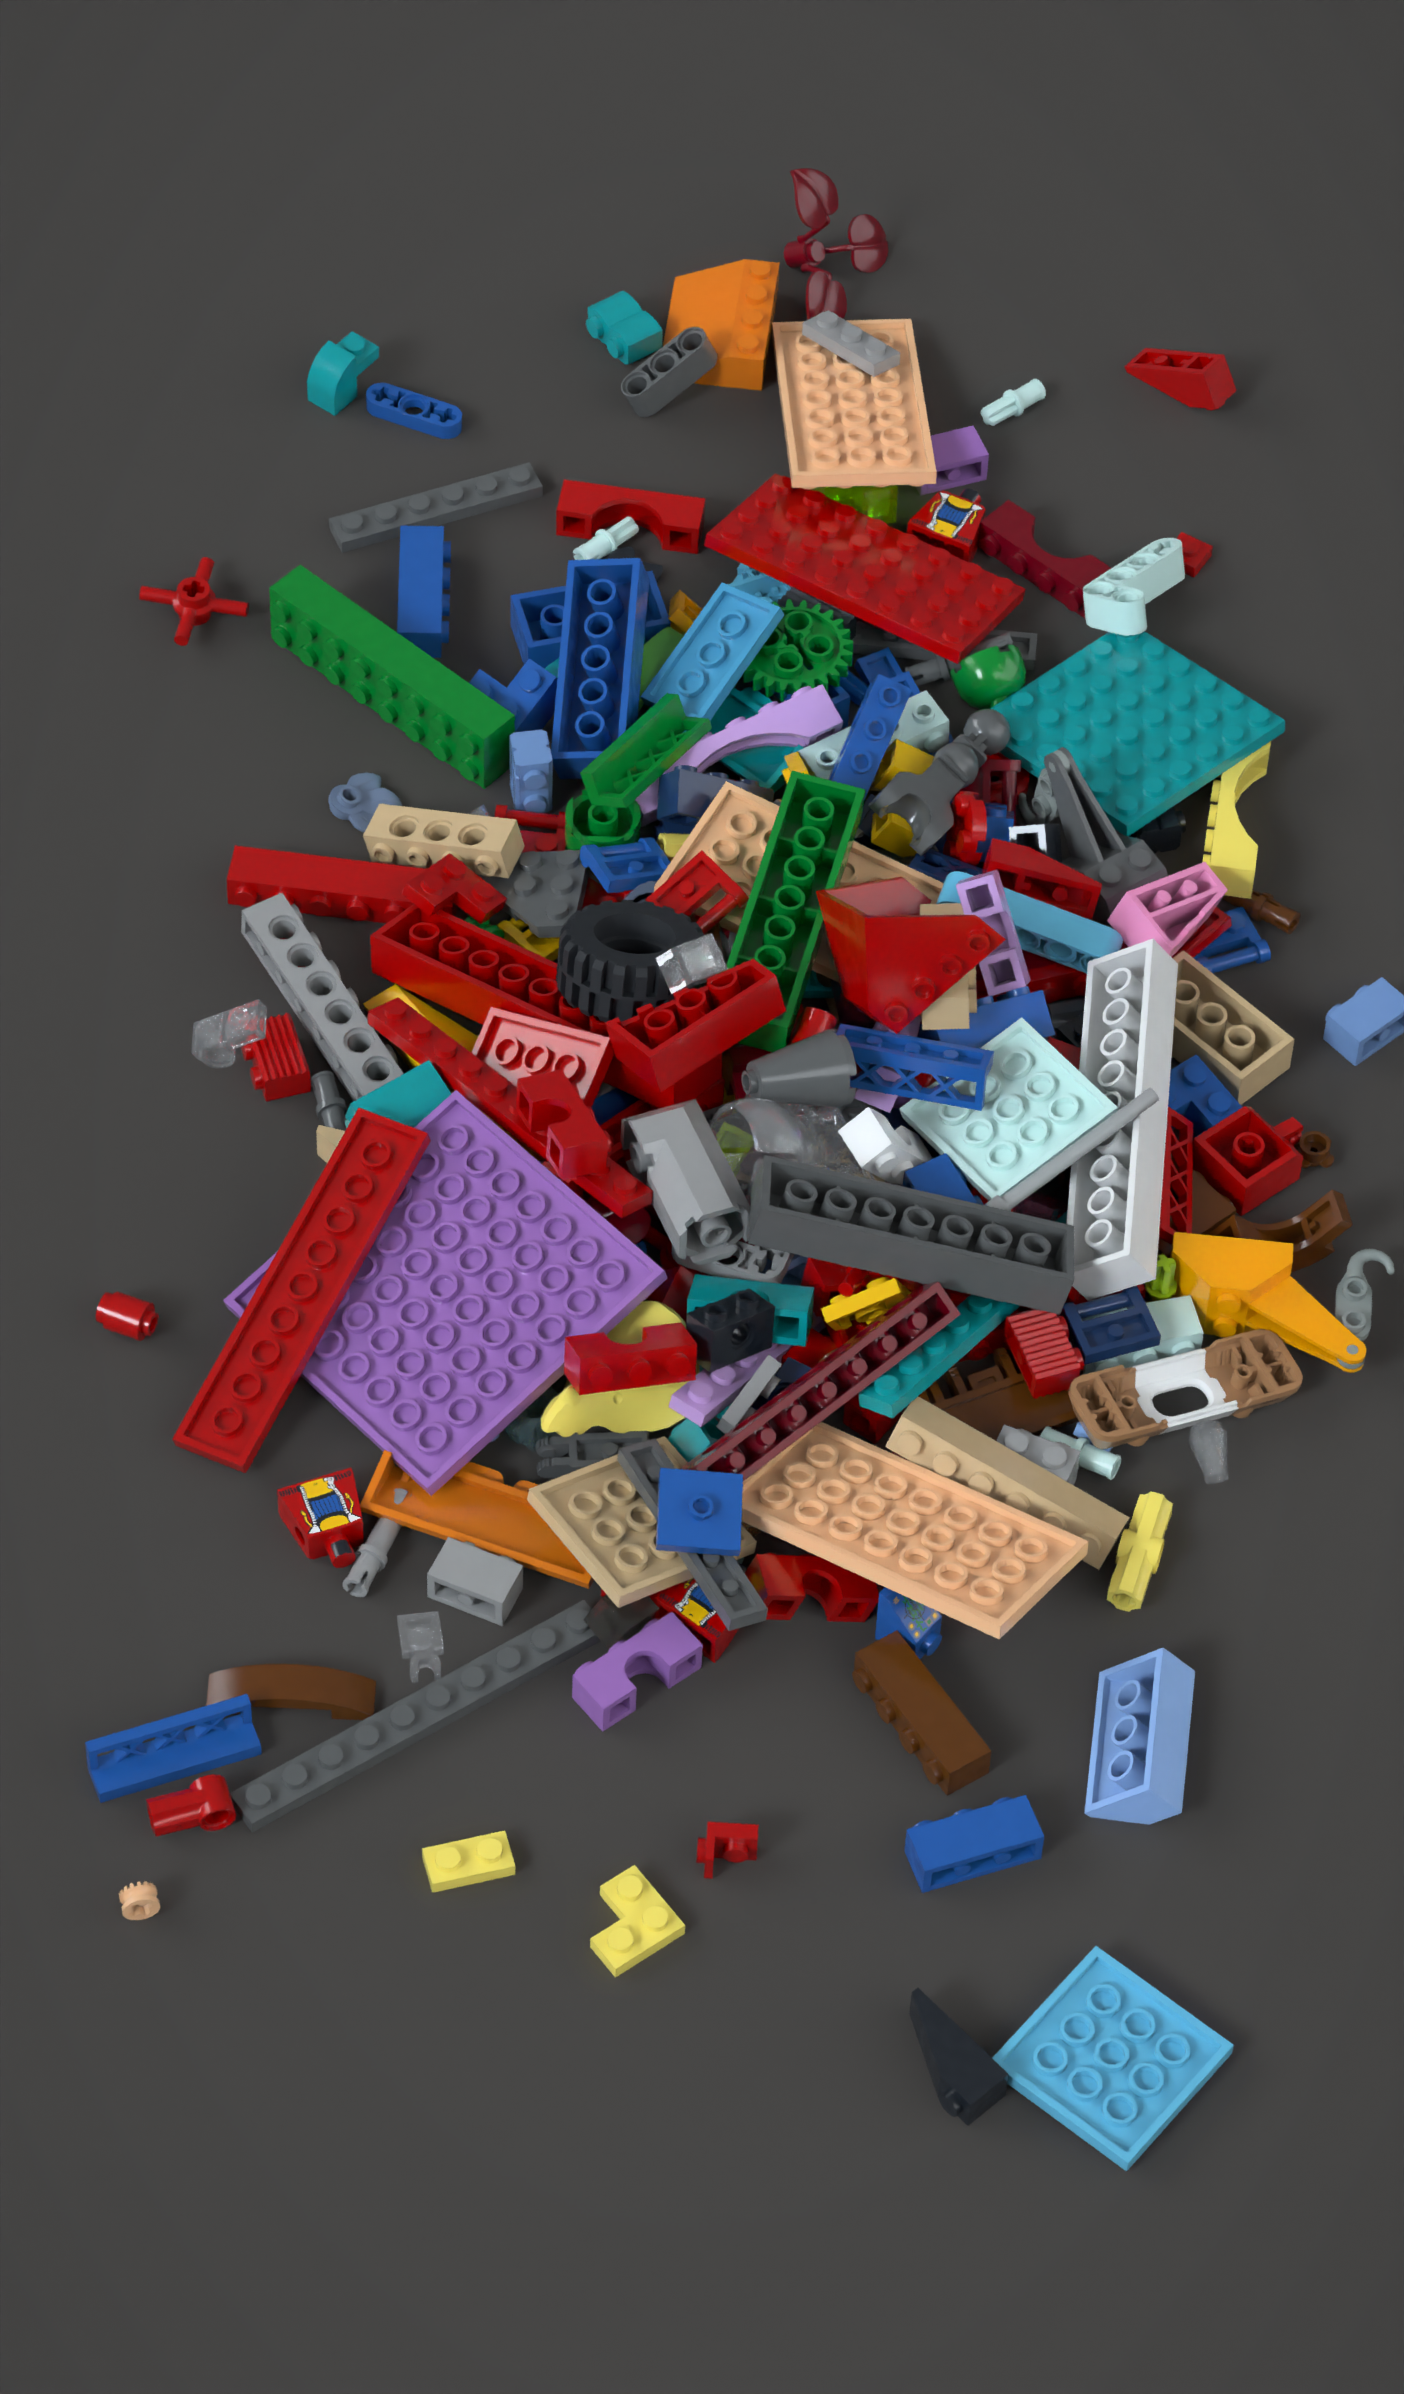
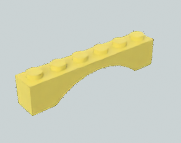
M1271 741L1219 775L1218 778H1221V780L1213 779L1210 802H1218V804H1210L1207 826L1214 827V830L1207 829L1204 851L1211 852V855L1203 854L1202 863L1206 862L1228 889L1225 893L1226 896L1251 899L1258 845L1247 834L1240 823L1235 804L1241 794L1253 782L1266 775Z

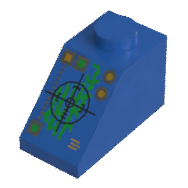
M885 1587L879 1593L875 1639L879 1640L897 1630L919 1659L924 1655L930 1656L935 1652L942 1640V1635H940L942 1616L938 1611Z

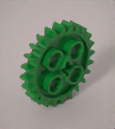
M787 599L786 607L781 608L784 617L743 673V682L753 681V690L755 692L765 687L767 698L777 692L780 693V701L783 702L788 694L792 695L797 690L806 686H811L813 689L823 684L827 693L828 684L839 687L840 677L848 676V666H852L853 640H850V629H843L844 620L842 618L833 620V610L822 614L821 604L819 603L812 609L807 608L806 600H802L799 607H794L791 599ZM776 601L772 602V604L780 607Z

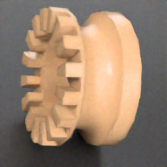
M139 1881L137 1886L131 1883L130 1887L125 1886L124 1890L121 1889L119 1900L123 1904L121 1907L123 1916L129 1920H143L158 1913L160 1902L156 1898V1886L151 1882L148 1884L147 1881H144L141 1885Z

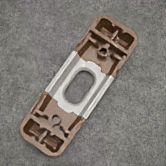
M1258 1329L1215 1340L1209 1347L1129 1368L1119 1365L1081 1375L1072 1381L1069 1388V1397L1076 1417L1095 1447L1108 1449L1126 1443L1132 1446H1142L1152 1436L1231 1415L1237 1418H1246L1254 1409L1282 1402L1296 1393L1302 1384L1303 1375L1280 1337L1269 1330ZM1191 1386L1202 1390L1208 1399L1206 1407L1176 1416L1162 1415L1155 1409L1152 1402L1153 1397L1158 1394Z

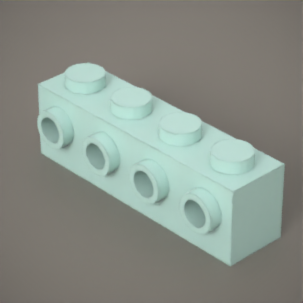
M927 690L908 699L889 745L895 739H898L921 751L933 753L949 743V719ZM851 726L798 751L809 775L828 780Z

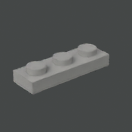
M829 310L803 322L802 335L873 377L900 365V352Z

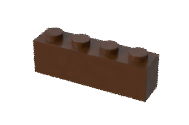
M897 1630L855 1652L854 1671L852 1672L855 1685L863 1694H869L875 1702L880 1718L886 1724L891 1723L899 1733L902 1746L909 1754L914 1753L922 1763L926 1777L932 1784H938L948 1796L989 1773L990 1748Z

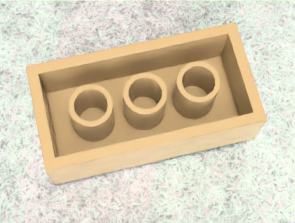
M1183 950L1173 957L1178 963L1172 1056L1180 1063H1183L1197 1054L1239 1104L1242 1105L1290 1068L1295 1039Z

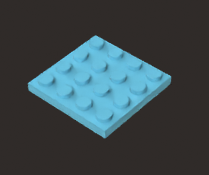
M1095 1946L994 2055L993 2059L1009 2074L1008 2085L1127 2172L1233 2052L1234 2045L1099 1947Z

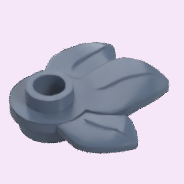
M368 772L351 776L347 785L342 784L334 787L328 797L332 814L339 819L350 820L354 828L361 832L366 831L379 804L402 806V803L392 791L380 788L381 777L379 775Z

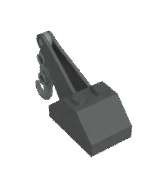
M1061 747L1044 757L1046 768L1041 770L1034 798L1032 799V806L1036 816L1027 804L1025 793L1019 794V809L1028 825L1049 824L1050 821L1060 816L1070 857L1063 860L1062 864L1102 883V889L1093 917L1089 920L1113 928L1107 920L1125 893L1168 876L1166 867L1144 840L1117 834L1081 775L1071 753L1066 748Z

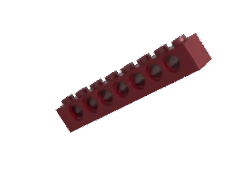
M939 1281L918 1287L680 1469L743 1474V1481L961 1314Z

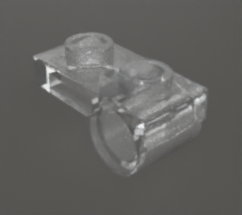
M258 999L194 1022L191 1053L199 1061L212 1068L231 1066L236 1060V1048L265 1038L267 1007Z

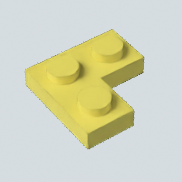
M635 1865L600 1886V1896L620 1920L590 1938V1948L615 1978L685 1934V1924Z

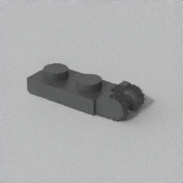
M629 1431L624 1434L599 1432L583 1433L581 1435L574 1433L569 1437L557 1436L539 1439L535 1444L536 1452L544 1460L538 1462L537 1473L544 1479L561 1477L617 1455L619 1448L648 1441L649 1432Z

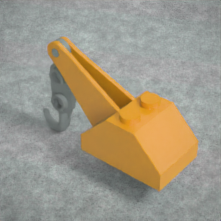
M1174 1232L1170 1258H1173L1176 1262L1174 1280L1177 1283V1290L1171 1298L1191 1295L1204 1334L1226 1338L1252 1330H1269L1277 1334L1284 1343L1318 1357L1345 1372L1354 1373L1363 1368L1367 1349L1362 1341L1370 1334L1372 1314V1289L1363 1273V1265L1368 1261H1378L1386 1267L1388 1274H1394V1263L1384 1252L1376 1249H1364L1356 1252L1350 1258L1347 1272L1336 1289L1334 1317L1290 1276L1294 1243Z

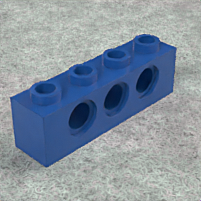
M878 673L868 686L828 780L866 789L865 800L912 692L911 688Z

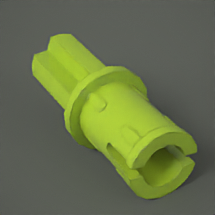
M1165 1254L1157 1256L1156 1279L1145 1283V1289L1148 1293L1146 1303L1171 1299L1176 1293L1177 1283L1174 1280L1176 1262L1173 1258H1167Z

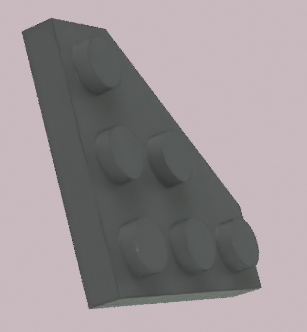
M580 850L530 851L521 853L509 878L478 876L508 898L502 909L505 913L516 921L521 919L529 925L530 931L537 937L552 938L560 937L563 924L576 911H582L590 867L585 868L582 865Z

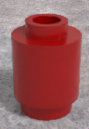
M119 1291L114 1294L106 1292L100 1299L96 1310V1321L103 1324L104 1329L138 1341H142L147 1335L151 1336L154 1333L159 1319L158 1313H155V1305L153 1303Z

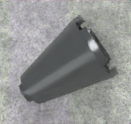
M827 1029L749 1062L746 1066V1071L742 1072V1087L745 1093L750 1094L754 1101L835 1108L846 1107L852 1103L856 1094V1087L850 1088V1076L857 1075L855 1059L848 1039L844 1034L836 1035L835 1033L838 1029Z

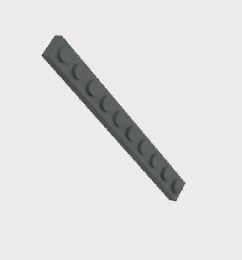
M582 1600L231 1792L230 1795L234 1808L253 1833L607 1638V1628L586 1601Z

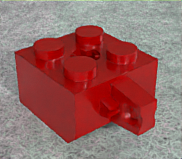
M1244 1106L1194 1138L1193 1170L1199 1171L1205 1177L1207 1183L1219 1194L1227 1196L1237 1209L1236 1212L1243 1216L1300 1178L1303 1155L1295 1149L1294 1145L1300 1141L1304 1126L1294 1117H1291L1273 1127L1252 1107Z

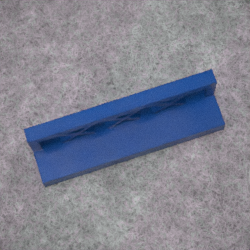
M840 1024L836 1035L844 1034L853 1051L855 1062L862 1069L856 1076H850V1087L982 1111L985 1102L986 1081L993 1065L994 1051ZM882 1066L893 1067L901 1077L894 1082L886 1081L876 1070ZM920 1073L931 1074L939 1085L932 1089L925 1088L914 1077ZM959 1080L976 1082L975 1097L960 1094L952 1084Z
M247 1694L85 1742L88 1771L100 1803L262 1754L261 1743L252 1723L251 1702ZM240 1712L239 1715L223 1719L227 1715ZM196 1725L192 1729L183 1731L187 1727ZM156 1737V1738H155L154 1740H152V1741L142 1743V1742H144V1741L147 1740V1739ZM114 1750L112 1753L105 1754L99 1757L97 1756V1754Z

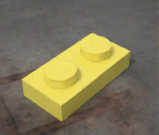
M505 1830L422 1848V1858L432 1893L515 1875V1863Z

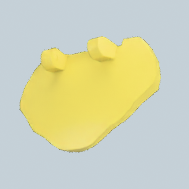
M642 1301L606 1336L616 1343L636 1344L642 1342L643 1327L681 1322L686 1328V1323L678 1313L667 1305L658 1301ZM696 1363L697 1375L699 1373L700 1367L699 1364ZM567 1378L563 1391L553 1398L546 1407L541 1417V1428L546 1433L556 1432L562 1437H569L575 1432L581 1435L594 1426H602L612 1432L623 1434L629 1431L654 1432L667 1429L686 1419V1417L668 1406L672 1394L688 1381L579 1395Z

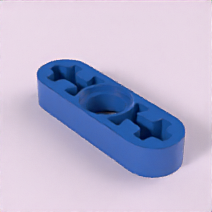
M388 383L373 384L366 391V409L374 417L441 439L455 438L462 431V412L455 405ZM411 407H418L423 412L412 415L405 412V410Z

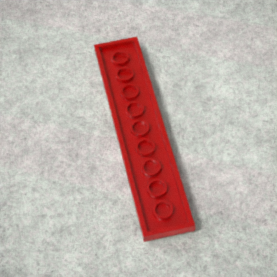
M362 1108L357 1109L173 1436L172 1440L177 1447L246 1474L431 1141L427 1132Z

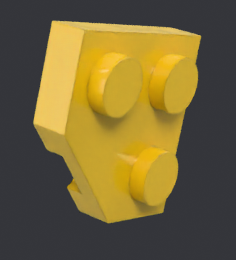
M882 1277L867 1284V1290L855 1295L852 1294L850 1297H845L840 1294L830 1300L831 1305L821 1308L826 1323L835 1331L851 1327L852 1323L850 1320L866 1322L869 1325L911 1292L896 1278Z

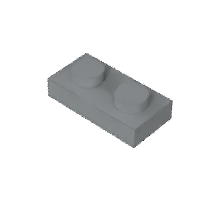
M768 1355L722 1416L716 1427L726 1434L753 1414L756 1410L752 1405L761 1395L767 1399L781 1381L775 1375L782 1364Z

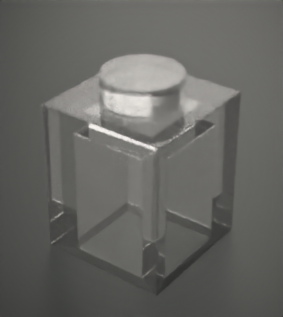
M712 933L677 945L656 958L671 994L686 987L690 988L707 982V978L728 969L723 959L722 951L718 947Z

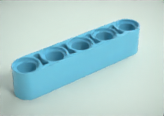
M960 871L949 873L946 876L936 904L961 903L956 884L960 880L972 877L973 875ZM1003 887L1021 949L1086 974L1088 961L1121 949L1123 938L1116 930Z

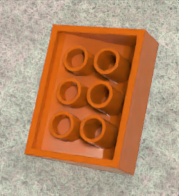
M743 259L675 277L663 346L685 329L700 327L704 330L718 354L715 366L694 382V384L762 391L772 322L778 296L780 263Z

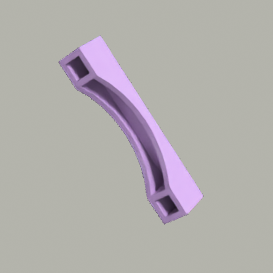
M823 684L813 689L811 686H806L794 692L791 699L780 704L778 701L768 703L758 711L759 714L748 719L743 716L729 722L724 730L712 734V732L706 733L663 774L674 771V767L679 765L696 767L697 772L702 773L709 766L724 757L748 748L761 746L796 747L798 744L805 748L841 731L843 721ZM659 778L635 799L641 810V827L657 820Z

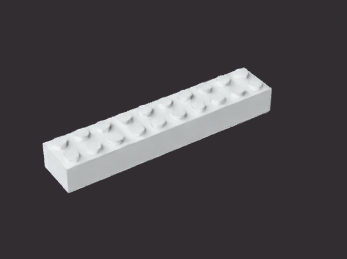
M1154 939L1088 961L1079 1071L1118 1107V1110L1148 1088H1152L1159 1097V1101L1071 1165L1066 1224L1074 1226V1283L1072 1286L1088 1301L1156 1279L1178 963Z

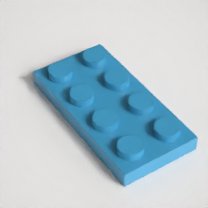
M722 582L641 695L644 704L652 707L667 693L679 694L686 717L708 718L711 720L784 617L781 608Z

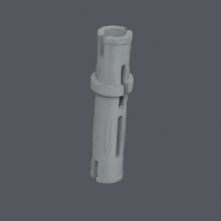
M396 1488L394 1490V1503L400 1504L403 1502L408 1491ZM378 1518L365 1544L357 1548L355 1552L356 1561L343 1581V1588L346 1591L351 1588L353 1583L355 1584L350 1593L352 1596L365 1597L377 1572L386 1566L388 1562L386 1555L402 1525L387 1518Z

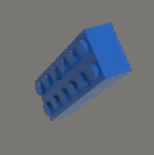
M641 558L568 560L551 744L553 766L560 779H582L580 772L638 720L649 577Z

